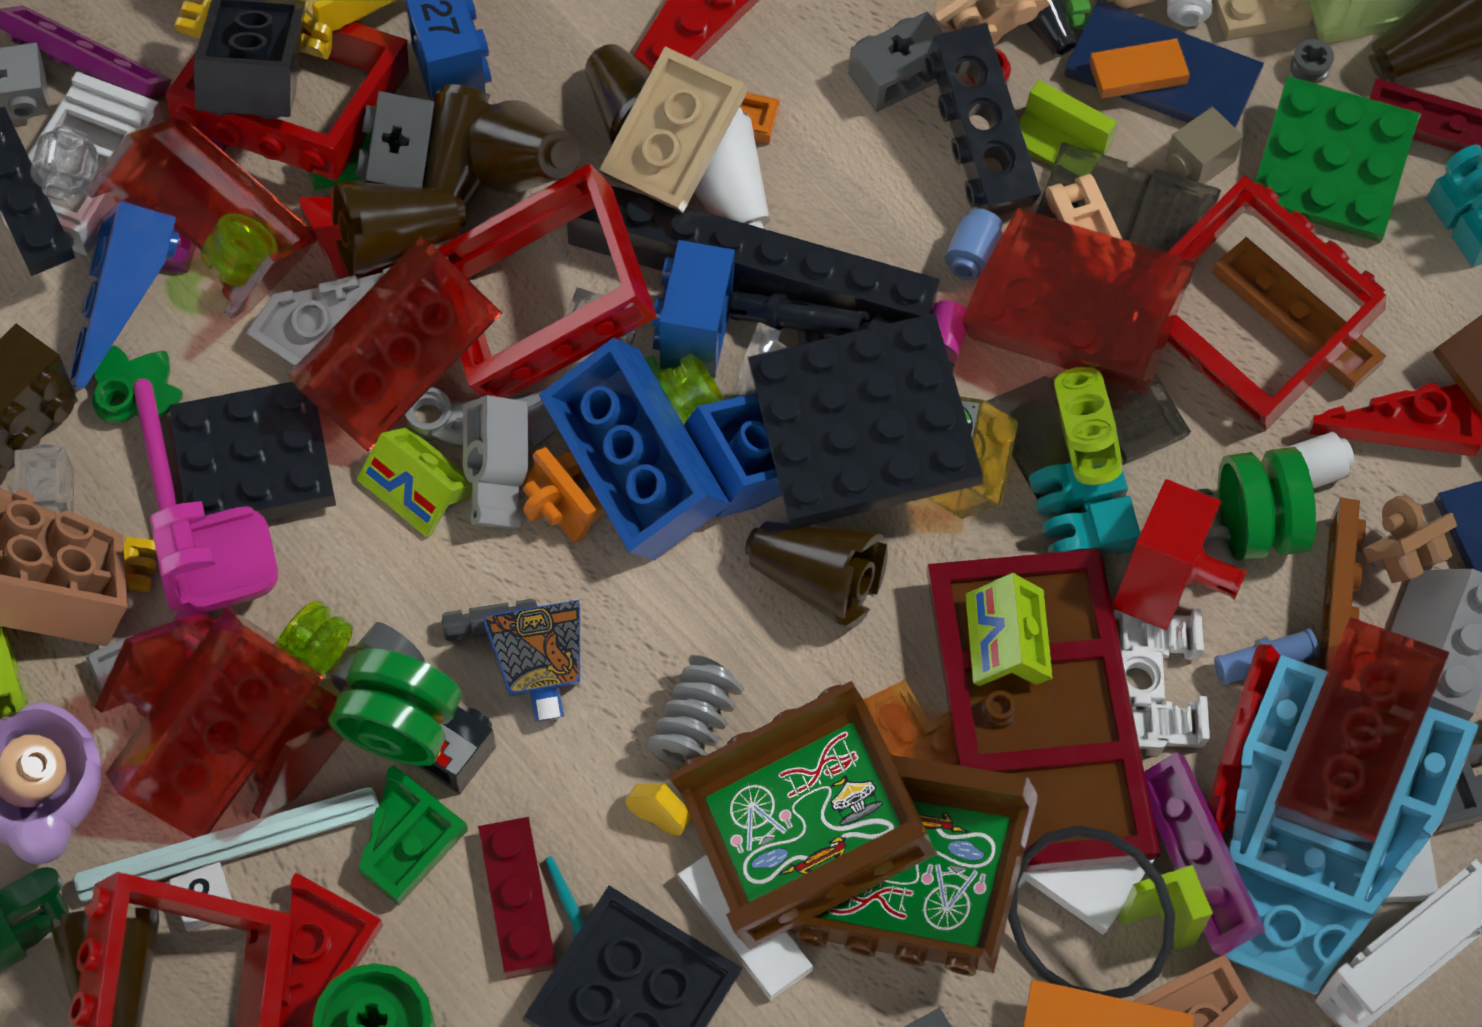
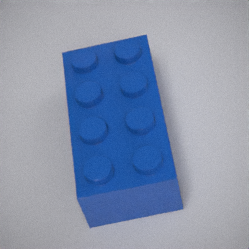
M612 338L539 394L629 553L656 560L730 505L723 490L638 348Z

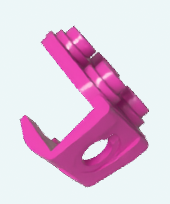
M199 501L173 505L150 516L162 583L167 603L172 611L192 607L200 612H209L260 598L268 594L275 587L278 580V566L269 526L265 518L257 511H253V508L248 506L237 507L205 516L203 503Z

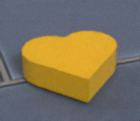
M665 783L636 784L625 799L626 806L634 815L647 822L654 823L658 828L671 835H682L692 819L688 808Z

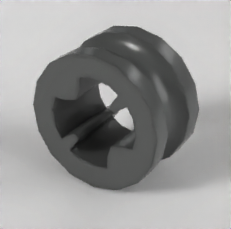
M1303 40L1296 46L1290 63V70L1295 78L1315 84L1323 82L1330 72L1334 61V52L1322 40ZM1305 57L1312 62L1306 63L1304 61ZM1316 59L1320 61L1319 66L1314 62Z

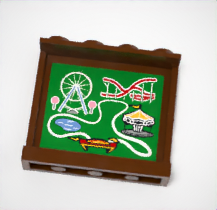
M852 681L844 685H835L825 689L817 699L797 709H788L780 712L773 718L772 722L752 732H744L732 737L727 742V745L706 756L700 755L687 760L680 769L668 775L670 781L683 796L728 904L730 912L726 916L735 935L749 949L937 855L868 705Z
M891 755L937 855L791 928V930L796 934V939L799 942L813 947L824 948L827 942L845 945L847 951L865 957H874L876 951L894 954L896 960L912 966L923 967L926 961L945 964L944 967L947 970L964 976H975L977 970L994 973L1038 794L1026 776Z

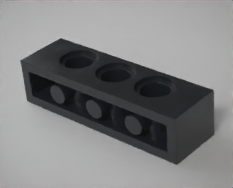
M983 23L935 35L927 51L928 53L925 54V66L931 80L936 79L941 93L938 96V107L943 121L950 122L954 138L951 140L952 153L958 165L963 164L968 179L965 181V193L969 205L972 208L988 210L997 216L1032 207L1041 195V190L988 24ZM967 74L971 76L976 86H963L957 80L956 75ZM969 117H983L988 122L989 129L981 130L974 127ZM983 159H996L1001 164L1003 172H991L985 167Z

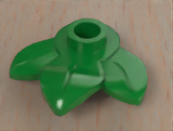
M113 345L94 373L98 385L92 395V406L96 415L108 423H123L134 416H139L133 390L134 383L139 379H147L151 382L159 416L170 412L169 405L180 403L183 398V392L179 388L167 384L170 375V361L166 351L145 354L129 361L127 355L120 348ZM115 399L125 400L120 405L109 406Z

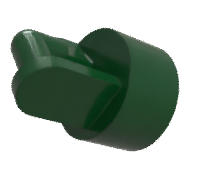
M51 867L36 869L0 889V972L28 957L26 950L37 945L51 932L50 920H60V915L69 913V908L60 894L63 882L55 869ZM37 907H40V909L36 910L35 912L11 924L12 921L20 918L21 916L36 909Z

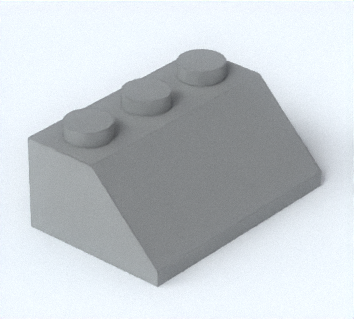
M1475 569L1423 570L1424 573L1410 579L1365 695L1425 716L1427 708L1430 707L1469 721L1475 713L1482 693V572Z

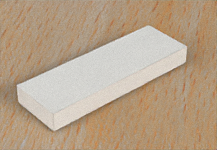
M707 854L678 874L680 884L770 1001L812 972L813 965L786 931L751 949L735 935L726 916L730 909Z

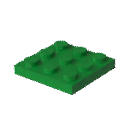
M1287 76L1254 183L1257 184L1259 182L1265 188L1269 186L1279 197L1277 203L1290 214L1295 210L1312 223L1381 243L1385 235L1420 113Z

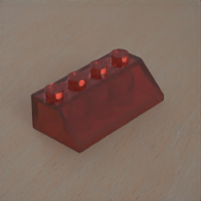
M421 236L287 375L303 394L363 449L369 452L376 444L380 434L388 432L492 325L502 312L437 248Z
M226 607L105 774L121 797L191 838L207 835L324 676L268 632L231 608Z
M1350 617L1275 801L1277 817L1332 838L1376 843L1450 652Z

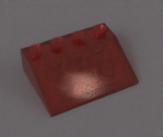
M1017 208L977 281L962 324L970 339L1065 369L1091 367L1100 371L1103 381L1148 394L1195 267V261Z

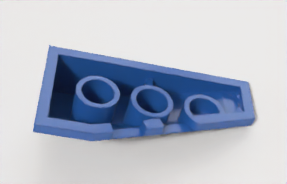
M122 201L102 216L89 270V275L98 278L97 282H92L88 294L84 298L81 312L83 317L90 319L88 328L82 326L78 333L69 380L75 393L86 387L160 272L166 259H173L179 241V233L173 231L176 217Z

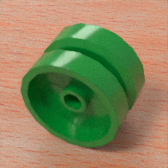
M1296 447L1265 451L1261 461L1252 452L1222 457L1217 481L1218 500L1221 501L1219 512L1222 526L1227 527L1231 534V540L1228 544L1233 557L1237 561L1265 558L1268 556L1271 547L1280 556L1310 552L1315 541L1316 504L1311 476L1302 453Z
M377 648L359 650L346 676L347 683L352 690L340 693L328 721L332 729L347 741L377 756L409 765H432L437 760L446 737L443 728L439 724L449 723L453 719L462 697L460 686L435 667L411 656Z
M371 963L352 967L329 983L317 1001L313 1027H435V1021L429 998L414 977L395 966Z

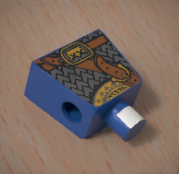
M579 600L485 615V629L509 697L530 693L535 722L564 717L560 688L579 685L580 683Z

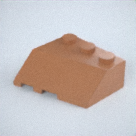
M0 488V626L107 646L127 609L123 535L69 510L57 514L33 503L35 495L20 488L17 489L15 494Z

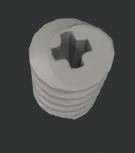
M691 654L688 658L690 666L685 667L681 672V683L676 684L671 693L673 700L666 703L663 709L664 718H660L654 727L656 735L650 736L646 743L647 748L656 757L680 768L687 760L693 757L708 755V753L700 748L701 744L711 747L717 745L719 741L717 736L708 729L709 727L724 729L727 721L717 711L732 712L736 706L725 694L741 695L744 690L742 684L733 677L729 670L718 662L701 655Z

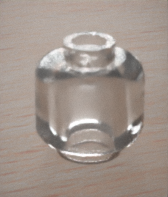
M57 127L54 131H49L40 136L31 164L30 175L33 181L42 187V192L49 198L64 201L70 197L80 196L90 188L98 161V152L96 147L90 142L89 136L84 132L72 127Z

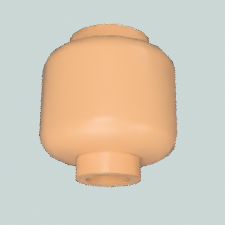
M23 735L13 739L0 752V796L7 803L18 807H35L46 802L62 785L66 775V759L60 747L51 739L41 735Z

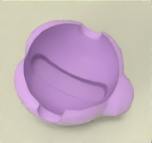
M36 702L23 707L13 717L7 720H0V752L13 739L20 736H44L60 747L66 759V775L57 791L46 802L35 807H18L7 803L0 796V843L10 846L19 858L30 864H47L59 858L66 850L71 833L84 821L91 811L101 786L102 772L101 761L94 738L80 720L59 706Z

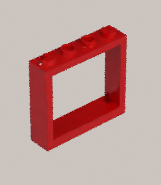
M355 22L332 32V49L328 60L368 72L369 74L328 135L278 118L264 119L253 114L239 113L219 116L209 111L195 110L194 58L196 52L166 91L170 121L173 126L185 129L187 132H194L218 140L228 146H235L262 155L269 160H277L303 169L306 172L315 173L337 181L367 133L362 132L366 105H375L379 91L395 94L409 73L407 39ZM303 27V34L312 36V35Z
M590 163L545 189L531 194L520 203L498 215L490 217L486 222L430 252L441 292L444 294V304L469 387L481 397L489 395L509 398L591 354L610 339H618L657 318L612 186ZM596 208L622 286L492 356L468 278Z
M1244 175L1126 294L1128 307L1141 313L1140 319L1267 431L1385 311L1386 294L1383 293L1385 289L1375 281L1373 274L1368 271H1364L1361 274L1348 263L1350 260L1349 256L1338 244L1331 240L1325 244L1313 233V225L1305 216L1295 210L1290 214L1277 203L1279 197L1269 186L1265 188L1259 182L1255 184ZM1245 210H1248L1361 307L1272 398L1158 299Z
M116 872L94 884L92 902L85 905V915L89 918L87 937L83 941L77 956V968L81 971L79 990L74 996L69 1009V1022L73 1027H111L129 903L246 931L235 1027H279L292 914L122 872Z

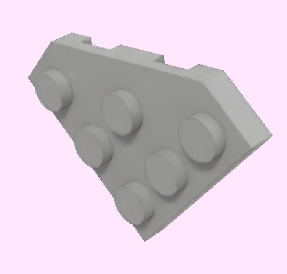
M395 266L383 269V273L358 278L357 276H351L320 283L319 287L295 293L289 290L273 294L246 334L363 412L444 294L404 266Z

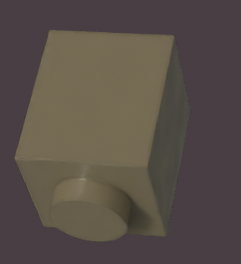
M1212 106L1172 134L1165 160L1177 177L1185 179L1196 190L1236 162L1244 136Z

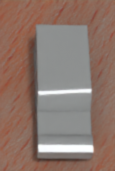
M486 395L463 404V468L465 477L472 483L473 507L470 512L472 525L510 530L520 528L522 515L519 511V486L525 480L528 470L527 401Z

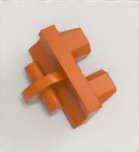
M547 447L535 451L533 454L534 465L523 481L526 484L523 487V491L529 497L523 507V513L530 521H537L545 517L552 526L558 524L574 544L584 540L591 524L605 514L604 508L592 487L581 490L576 484L583 471L571 451L553 456Z

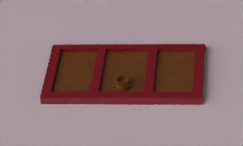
M1100 549L928 564L926 573L957 765L1029 778L1038 794V800L1025 850L1045 833L1078 825L1111 831L1140 849L1148 860L1159 858L1161 853L1102 551ZM1014 573L1044 590L1053 679L1035 685L1010 673L978 686L973 683L966 593ZM1076 836L1048 844L1029 860L1024 872L1133 862L1136 860L1106 841Z

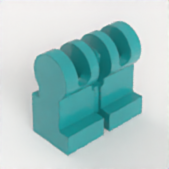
M1471 145L1453 155L1445 164L1446 173L1444 176L1436 178L1426 198L1447 230L1454 228L1451 237L1472 268L1482 264V148L1480 145Z
M1071 463L1048 466L1029 476L1032 492H1055L1036 501L1038 514L1042 516L1061 514L1042 524L1044 536L1046 538L1068 537L1051 544L1048 547L1049 553L1100 549L1102 554L1116 552L1119 555L1134 551L1141 532L1131 497L1126 496L1128 486L1123 470L1118 478L1101 485H1087L1077 481L1074 477ZM1095 466L1093 468L1096 469L1101 468L1103 466ZM1080 506L1083 510L1082 513L1062 514Z

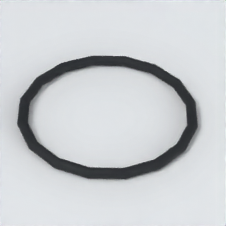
M1077 825L1045 833L1024 851L1008 921L1018 949L1040 977L1051 984L1115 998L1134 996L1159 977L1174 947L1175 911L1163 877L1140 849L1111 831ZM1076 836L1106 841L1134 858L1154 883L1164 912L1163 945L1151 969L1131 985L1106 991L1074 986L1048 970L1027 944L1017 915L1018 884L1029 860L1051 842Z

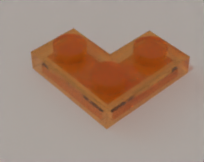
M905 679L864 699L891 755L957 765L949 711L929 721Z

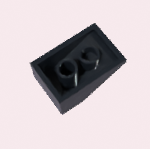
M211 0L194 58L195 110L209 111L219 116L239 113L253 114L264 119L291 117L298 78L305 1Z

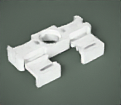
M1194 609L1190 616L1174 615L1167 631L1114 610V617L1119 619L1121 653L1125 673L1130 669L1139 668L1146 671L1152 681L1151 687L1144 690L1132 687L1127 681L1140 749H1145L1146 756H1158L1166 744L1167 746L1204 748L1210 739L1207 696H1199L1196 703L1189 702L1187 708H1178V705L1172 707V702L1166 701L1164 705H1161L1165 699L1163 658H1168L1169 653H1184L1185 659L1198 660L1204 651L1201 609ZM1186 629H1189L1190 650H1187ZM1191 712H1194L1195 734H1192Z

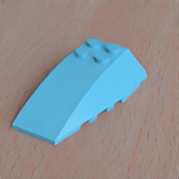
M1281 655L1243 748L1242 772L1236 800L1233 840H1231L1230 845L1231 857L1266 931L1226 954L1228 960L1317 995L1441 824L1477 733L1478 724L1430 707L1427 708L1425 716L1332 684L1330 672Z

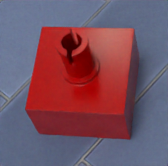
M1165 478L1135 545L1114 600L1113 609L1167 631L1186 586H1192L1193 582L1227 595L1233 600L1236 599L1247 570L1205 554L1207 549L1202 548L1221 503L1220 500Z

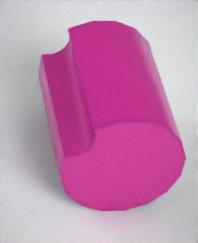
M939 301L935 303L932 314H936L948 358L954 363L958 359L971 321V313L963 305L956 302Z

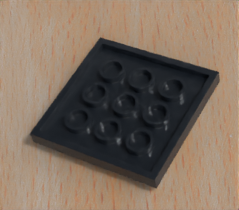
M935 313L748 357L790 530L983 485L982 469Z

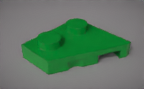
M392 764L386 773L385 789L379 808L376 807L371 823L372 832L370 839L364 846L358 869L361 876L399 906L468 831L466 822Z

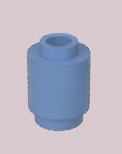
M972 209L968 212L967 216L960 219L945 255V262L954 275L964 280H974L975 278H983L989 273L1003 238L1001 230L1003 224L997 215L984 209Z

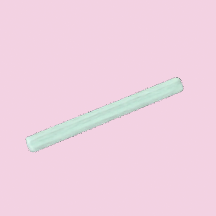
M366 787L81 871L74 875L76 892L81 902L92 901L94 884L116 872L159 881L217 862L227 861L374 817L376 807L379 808L377 797L372 787Z

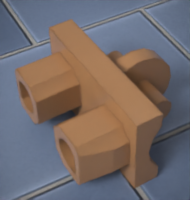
M1396 496L1387 501L1382 510V526L1391 534L1363 549L1368 563L1383 560L1391 583L1410 580L1424 573L1422 567L1436 565L1452 557L1444 533L1457 527L1453 513L1444 514L1428 523L1423 519V508L1419 503H1416L1407 496Z

